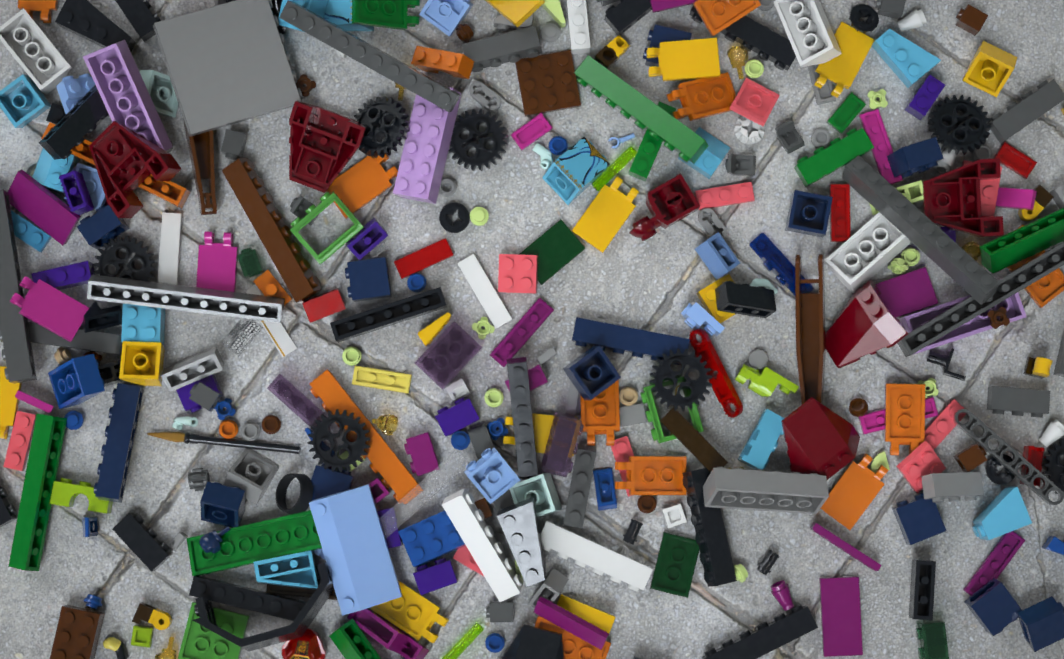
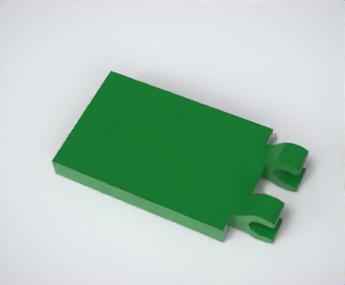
M352 0V24L405 30L407 26L415 27V25H419V17L407 16L408 8L420 6V0Z

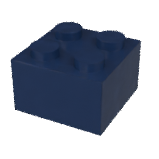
M936 137L902 147L887 156L894 178L902 176V179L910 177L917 172L923 173L928 171L930 168L937 166L938 161L944 159Z
M794 190L791 195L785 231L823 238L827 231L833 197Z
M109 205L99 207L96 210V214L83 218L80 221V225L77 226L87 243L97 250L104 246L103 243H109L111 238L115 239L130 229L124 219L118 218Z
M593 346L563 368L584 400H592L621 378L600 346Z
M207 481L200 501L201 520L231 528L239 527L245 512V491L238 487H228L218 482L212 483Z

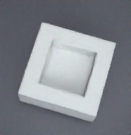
M462 378L445 388L453 402L471 394Z
M681 504L662 509L668 528L687 522Z

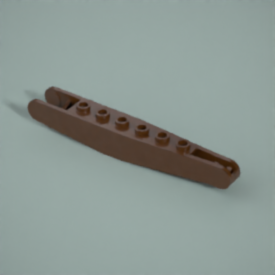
M184 122L200 214H217L213 130L189 137ZM201 179H209V193H203Z
M819 254L818 256L819 279H801L802 260L800 255H796V353L801 402L803 404L813 397L823 404L826 355L824 255ZM819 283V293H802L801 284Z

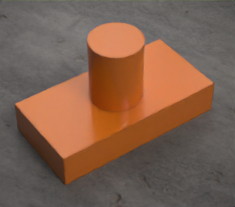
M266 270L253 281L264 296L285 298L284 306L292 300L269 270Z

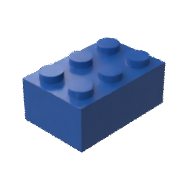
M94 354L73 358L48 372L59 409L79 405L105 391L104 380L100 376L99 364Z
M445 510L398 531L411 563L415 568L466 546Z

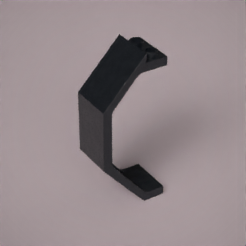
M325 562L317 564L321 578L320 585L294 621L288 626L246 638H239L218 627L212 602L204 599V597L196 599L194 609L196 615L200 618L193 621L249 652L302 637L334 591L328 566Z

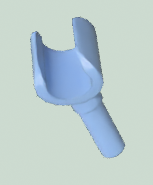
M632 133L621 138L611 137L608 141L617 140V145L611 147L612 149H617L621 143L635 138V135Z

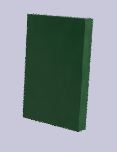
M560 220L520 254L538 255L537 281L542 286L586 248L565 223Z
M663 532L650 589L688 598L699 554V545L696 543V540Z

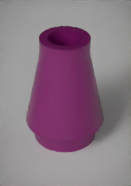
M784 580L771 585V594L779 602L783 610L787 611L793 608L794 604L789 585Z

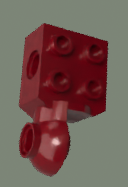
M681 174L647 193L646 205L653 217L649 219L646 216L632 225L634 229L629 233L645 241L657 233L655 229L661 226L666 229L700 208L698 201Z

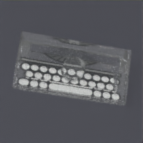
M241 318L222 340V344L239 357L263 327L253 319Z

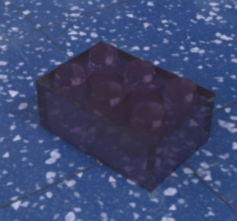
M454 321L418 358L415 364L444 391L483 348Z
M555 411L540 466L544 472L567 477V474L571 473L573 468V462H571L572 455H576L579 443H576L578 435L581 436L584 427L579 417Z

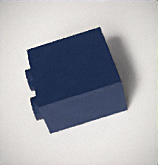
M655 24L654 30L649 31L647 41H651L649 48H659L660 42L691 40L692 33ZM645 48L643 59H646L645 65L659 67L658 57L647 58V48Z
M386 257L347 262L348 267L345 268L346 279L350 280V286L347 287L348 297L352 298L354 302L392 297Z
M322 463L321 466L316 465L311 479L313 485L312 501L350 490L355 477L351 476V472L345 469L341 473L340 471L332 472V466L325 470V463Z
M923 493L914 496L915 500L910 502L907 499L896 503L897 507L892 508L907 545H913L947 531L936 503H933L932 499H924Z
M995 578L964 601L985 631L992 636L999 634L1009 623L1017 620V613L1022 611L1002 582Z
M1053 596L1017 613L1024 639L1034 652L1064 638V607L1061 602L1057 603Z

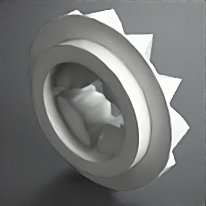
M742 116L737 120L734 132L740 142L747 145L756 144L764 136L765 124L761 126ZM752 122V128L757 131H752L749 137H747L748 131L742 127H748Z

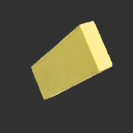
M355 365L352 385L409 394L412 375Z

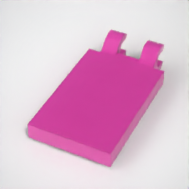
M205 231V245H199L196 287L235 292L238 247H232L233 234L224 232V243H214V233Z
M25 276L19 285L29 290L25 298L14 293L10 302L21 308L19 314L71 342L84 321V315L89 307L40 279L37 283H34Z

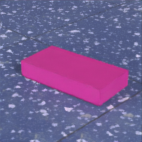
M540 113L512 133L511 137L522 151L553 128L544 115Z
M999 187L996 207L1033 210L1037 191Z
M19 390L15 395V398L45 412L51 413L54 406Z

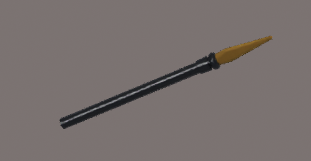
M181 432L147 433L150 436L173 442H184L185 444L189 442L190 444L201 443L299 454L300 446L199 436L192 433L190 435L188 432L185 434Z

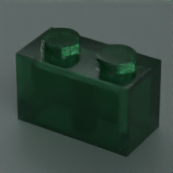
M945 622L918 623L916 638L920 640V648H918L919 659H949Z

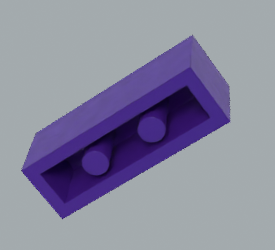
M84 261L31 273L34 283H37L40 279L52 287L62 290L88 284V280L95 273L93 263Z

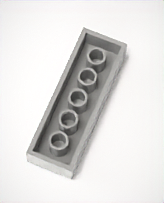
M725 467L713 468L703 485L705 507L817 514L829 497L826 476L816 473H782L781 471L768 472L760 469L744 470L743 468L726 469Z

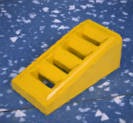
M447 312L418 332V336L426 347L452 317L450 313Z

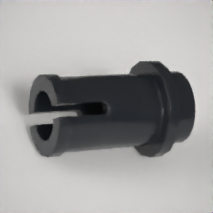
M631 519L626 534H623V541L634 545V542H637L636 538L643 523Z
M768 550L762 562L757 564V570L764 575L771 573L770 569L780 556L776 553L774 554L772 550Z

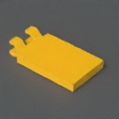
M485 0L517 28L545 3L544 0Z
M844 22L839 24L834 33L842 54L826 63L818 64L815 72L819 73V76L814 86L821 89L827 79L836 83L831 92V95L838 98L844 88H850L874 42L873 38L857 31Z
M717 38L660 42L659 48L652 47L646 50L647 58L658 57L659 67H649V77L662 76L663 82L720 77Z
M618 176L610 187L604 184L572 230L573 233L602 253L636 206L632 202L639 193L634 187H632L627 196L620 192L618 189L623 180Z
M0 366V438L7 439L9 426L14 425L18 410L19 399L15 398L18 390L21 391L22 382L10 383L5 377V368L7 367Z
M532 413L536 453L574 456L577 418ZM506 416L505 425H513L512 417ZM504 436L503 444L515 445L514 436Z
M399 580L402 597L370 608L418 641L423 636L431 643H435L439 636L429 630L435 622L445 627L449 621L438 613L440 610L439 606Z

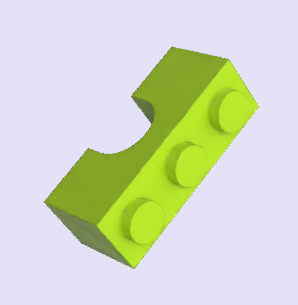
M67 478L54 481L50 504L73 507L75 498L79 494H84L89 500L88 511L111 513L113 502L99 500L95 496L94 487L91 486L90 482L80 481L79 484H74L72 479Z

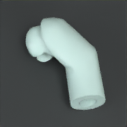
M537 143L532 151L540 155V166L542 169L547 170L553 163L552 152Z
M756 278L750 283V286L774 290V295L778 292V289L768 279Z
M191 416L176 417L173 420L172 427L177 430H182L183 425L195 427L198 425V419Z

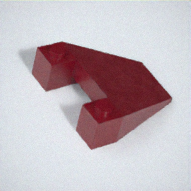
M113 121L89 145L107 203L118 218H132L143 207L134 190L147 177L152 174L156 181H170L181 170L172 154L117 121Z
M1000 158L980 159L924 181V215L934 224L976 237L1004 236L1003 216L982 217L980 180L1001 178Z

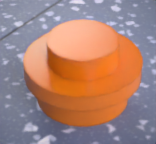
M225 420L219 426L220 435L226 439L234 438L239 430L237 423L233 420Z

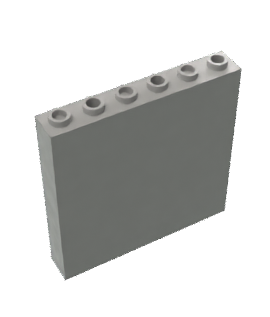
M235 0L154 23L153 28L189 137L293 107L295 101L301 102L303 98L300 88L296 87V74L294 70L290 69V56L284 50V37L282 33L279 34L277 26H279L276 15L272 14L271 8H273L271 0Z

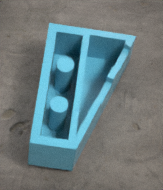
M888 29L872 44L874 50L907 88H910L941 61V59L891 29Z
M311 550L253 562L258 583L314 590L319 586L313 552Z

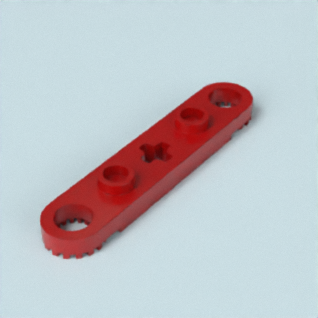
M701 328L693 330L689 334L690 343L695 350L696 356H702L700 362L707 361V365L704 368L711 369L707 375L712 376L709 383L712 384V389L719 403L722 404L724 412H726L725 414L728 417L739 416L743 411V405L707 332ZM697 334L701 336L700 338H702L701 343L698 342L696 339ZM731 403L734 404L736 408L735 412L730 407Z

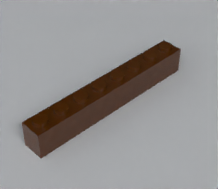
M239 158L224 168L222 172L295 302L305 301L322 290L319 279L312 273L309 262L303 257L299 244L294 241L290 228L285 225L281 212L276 209L272 196L264 187L263 180L254 170V164L248 158Z

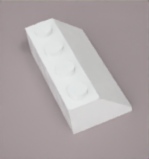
M819 0L774 1V5L801 67L826 63L842 54Z
M23 8L0 26V41L45 95L55 89L72 67Z
M879 212L826 258L825 262L839 281L854 294L856 290L910 244V241Z

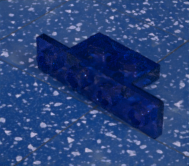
M761 233L749 246L761 258L764 267L768 271H772L776 275V280L782 286L785 285L796 297L795 267L764 233ZM810 283L801 284L802 293H810L814 289Z

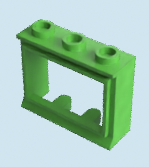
M334 191L331 194L326 192L320 198L321 202L317 206L312 204L305 210L307 214L304 217L300 218L298 216L290 223L292 225L290 231L320 265L364 228L363 224ZM335 201L354 225L320 254H317L298 231Z
M684 377L677 378L678 383L685 382ZM671 381L663 382L662 385L663 387L673 385V383ZM655 385L642 388L643 392L640 395L643 404L647 403L648 411L645 412L648 422H652L654 428L651 430L653 441L657 440L659 444L677 439L674 435L664 437L651 388ZM683 389L685 397L691 395V391L689 389ZM692 404V410L688 407L692 425L698 432H703L697 406Z

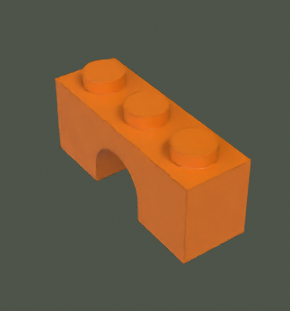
M416 46L411 64L425 72L438 74L439 71H443L453 77L469 79L475 61L461 53Z

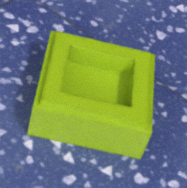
M134 625L131 645L150 648L154 628Z

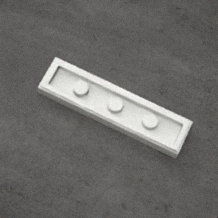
M162 212L158 283L178 285L182 213Z
M472 254L457 263L495 329L512 320L510 314L475 255Z

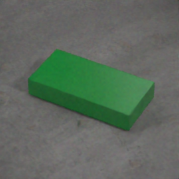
M851 92L827 123L842 134L866 104Z

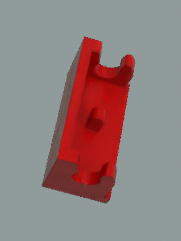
M339 288L305 300L302 303L310 323L346 309Z
M1024 446L1023 457L1040 472L1042 470L1045 448ZM1022 464L1021 475L1025 476L1028 473V468ZM1037 477L1034 479V486L1040 487L1041 478Z

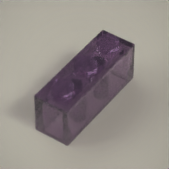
M279 374L267 387L270 392L310 427L316 424V419L320 420L321 415L325 414L323 410L282 374Z

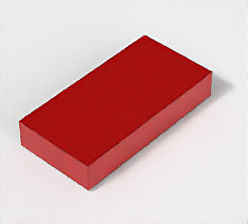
M1006 142L1003 143L994 157L1000 158L1002 165L1024 179L1028 178L1037 164L1036 161Z

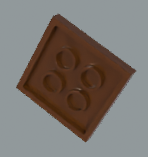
M571 50L539 55L534 58H523L515 62L525 117L581 107Z

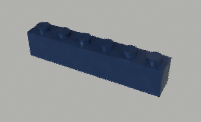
M576 317L572 341L575 342L576 346L586 347L587 344L600 346L603 351H605V348L613 349V353L624 355L625 351L632 353V356L637 358H643V355L651 356L650 360L653 361L657 359L662 360L663 353L667 357L670 356L669 350L677 354V348H679L680 352L684 353L685 349L688 350L690 339L578 317Z
M118 383L117 389L114 388L112 399L114 404L109 409L110 424L105 429L106 444H103L101 449L103 460L98 465L97 474L99 475V480L94 485V494H96L95 496L99 500L122 503L144 392L141 386Z

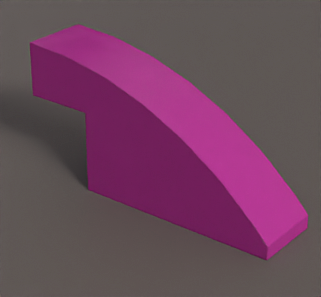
M369 608L350 613L347 617L349 620L353 618L359 628L384 647L399 653L405 659H424L429 652V649Z

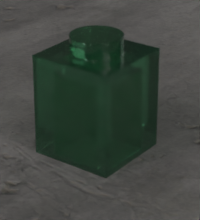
M247 248L240 251L241 254L237 255L246 279L265 272L256 249Z

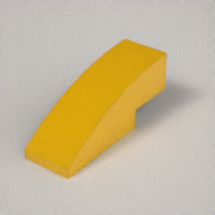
M562 594L557 603L563 609L610 633L616 618L614 615Z

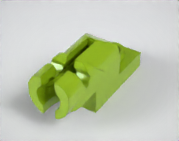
M744 364L734 379L741 384H744L749 379L748 388L762 397H770L777 385L780 386L779 390L787 395L789 393H796L799 386L768 367H764L761 373H759V370Z

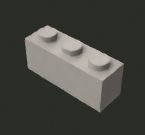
M214 347L164 368L161 376L169 392H172L222 371L224 362L217 347Z
M981 472L932 473L921 476L924 499H932L933 503L943 502L944 499H948L949 502L961 501L960 498H965V501L977 500V496L984 495Z

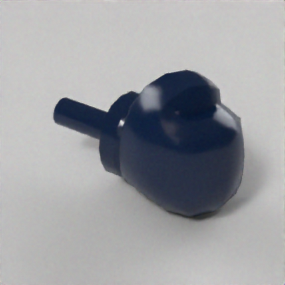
M229 526L218 533L214 530L203 535L199 540L203 551L206 553L212 552L213 554L220 551V543L223 541L221 536L231 530Z

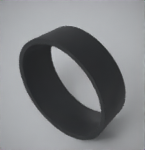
M289 473L278 483L276 503L280 510L291 515L305 512L309 507V502L312 501L313 485L307 475ZM297 478L300 483L299 499L291 509H288L286 505L287 488L291 481Z

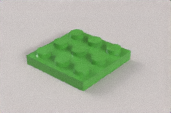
M192 602L178 659H239L242 647L193 621L200 617L195 613L194 605H196V602ZM213 607L218 627L239 638H244L249 615Z

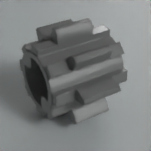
M203 468L192 469V472H188L190 489H195V491H203L207 481L210 482L208 470H203Z

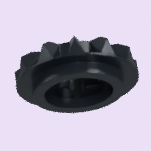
M859 4L850 11L849 20L852 22L851 26L856 27L857 31H863L864 33L872 32L877 27L879 17L871 6ZM861 17H868L866 21H859Z
M449 203L441 210L439 220L441 226L449 233H459L468 226L470 215L464 205ZM456 211H458V218H460V220L455 221V223H453L452 226V219L449 218L447 215L453 216L456 213Z
M1003 454L1004 461L1010 463L1013 460L1010 456ZM993 456L988 460L985 469L986 476L991 482L1004 485L1010 483L1015 478V475L1005 467L1003 469L1006 473L997 474L998 469L994 465L1001 466L1002 464Z

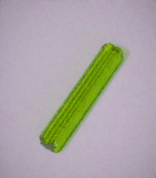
M630 146L592 182V187L597 191L601 190L604 184L606 185L636 156L637 151Z
M475 623L442 659H457L483 631V627L479 623Z

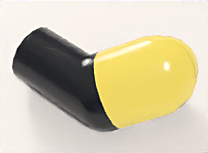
M108 637L103 641L104 648L115 651L117 659H127L125 646L122 641L115 637Z

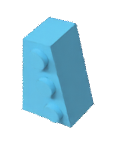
M765 409L738 460L755 470L765 469L770 460L768 458L771 452H774L779 442L777 440L780 434H784L781 422L784 418L769 409Z

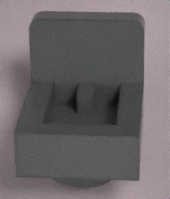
M792 120L783 122L775 128L777 139L787 154L805 146Z
M728 154V159L725 162L727 173L733 176H755L756 156Z
M300 195L299 198L296 197L292 201L290 211L295 216L302 218L307 214L305 210L312 203ZM318 215L308 223L310 226L314 223Z

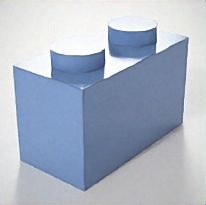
M719 232L695 248V251L716 280L740 264V261Z

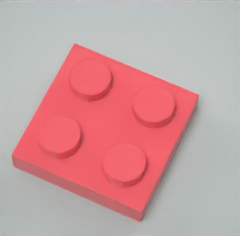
M746 78L730 110L764 126L780 95Z
M499 254L498 292L536 294L538 255Z
M926 441L896 466L917 494L923 489L921 476L942 473L946 469L935 451Z

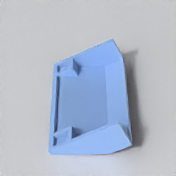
M367 484L309 502L342 616L402 597L370 485Z

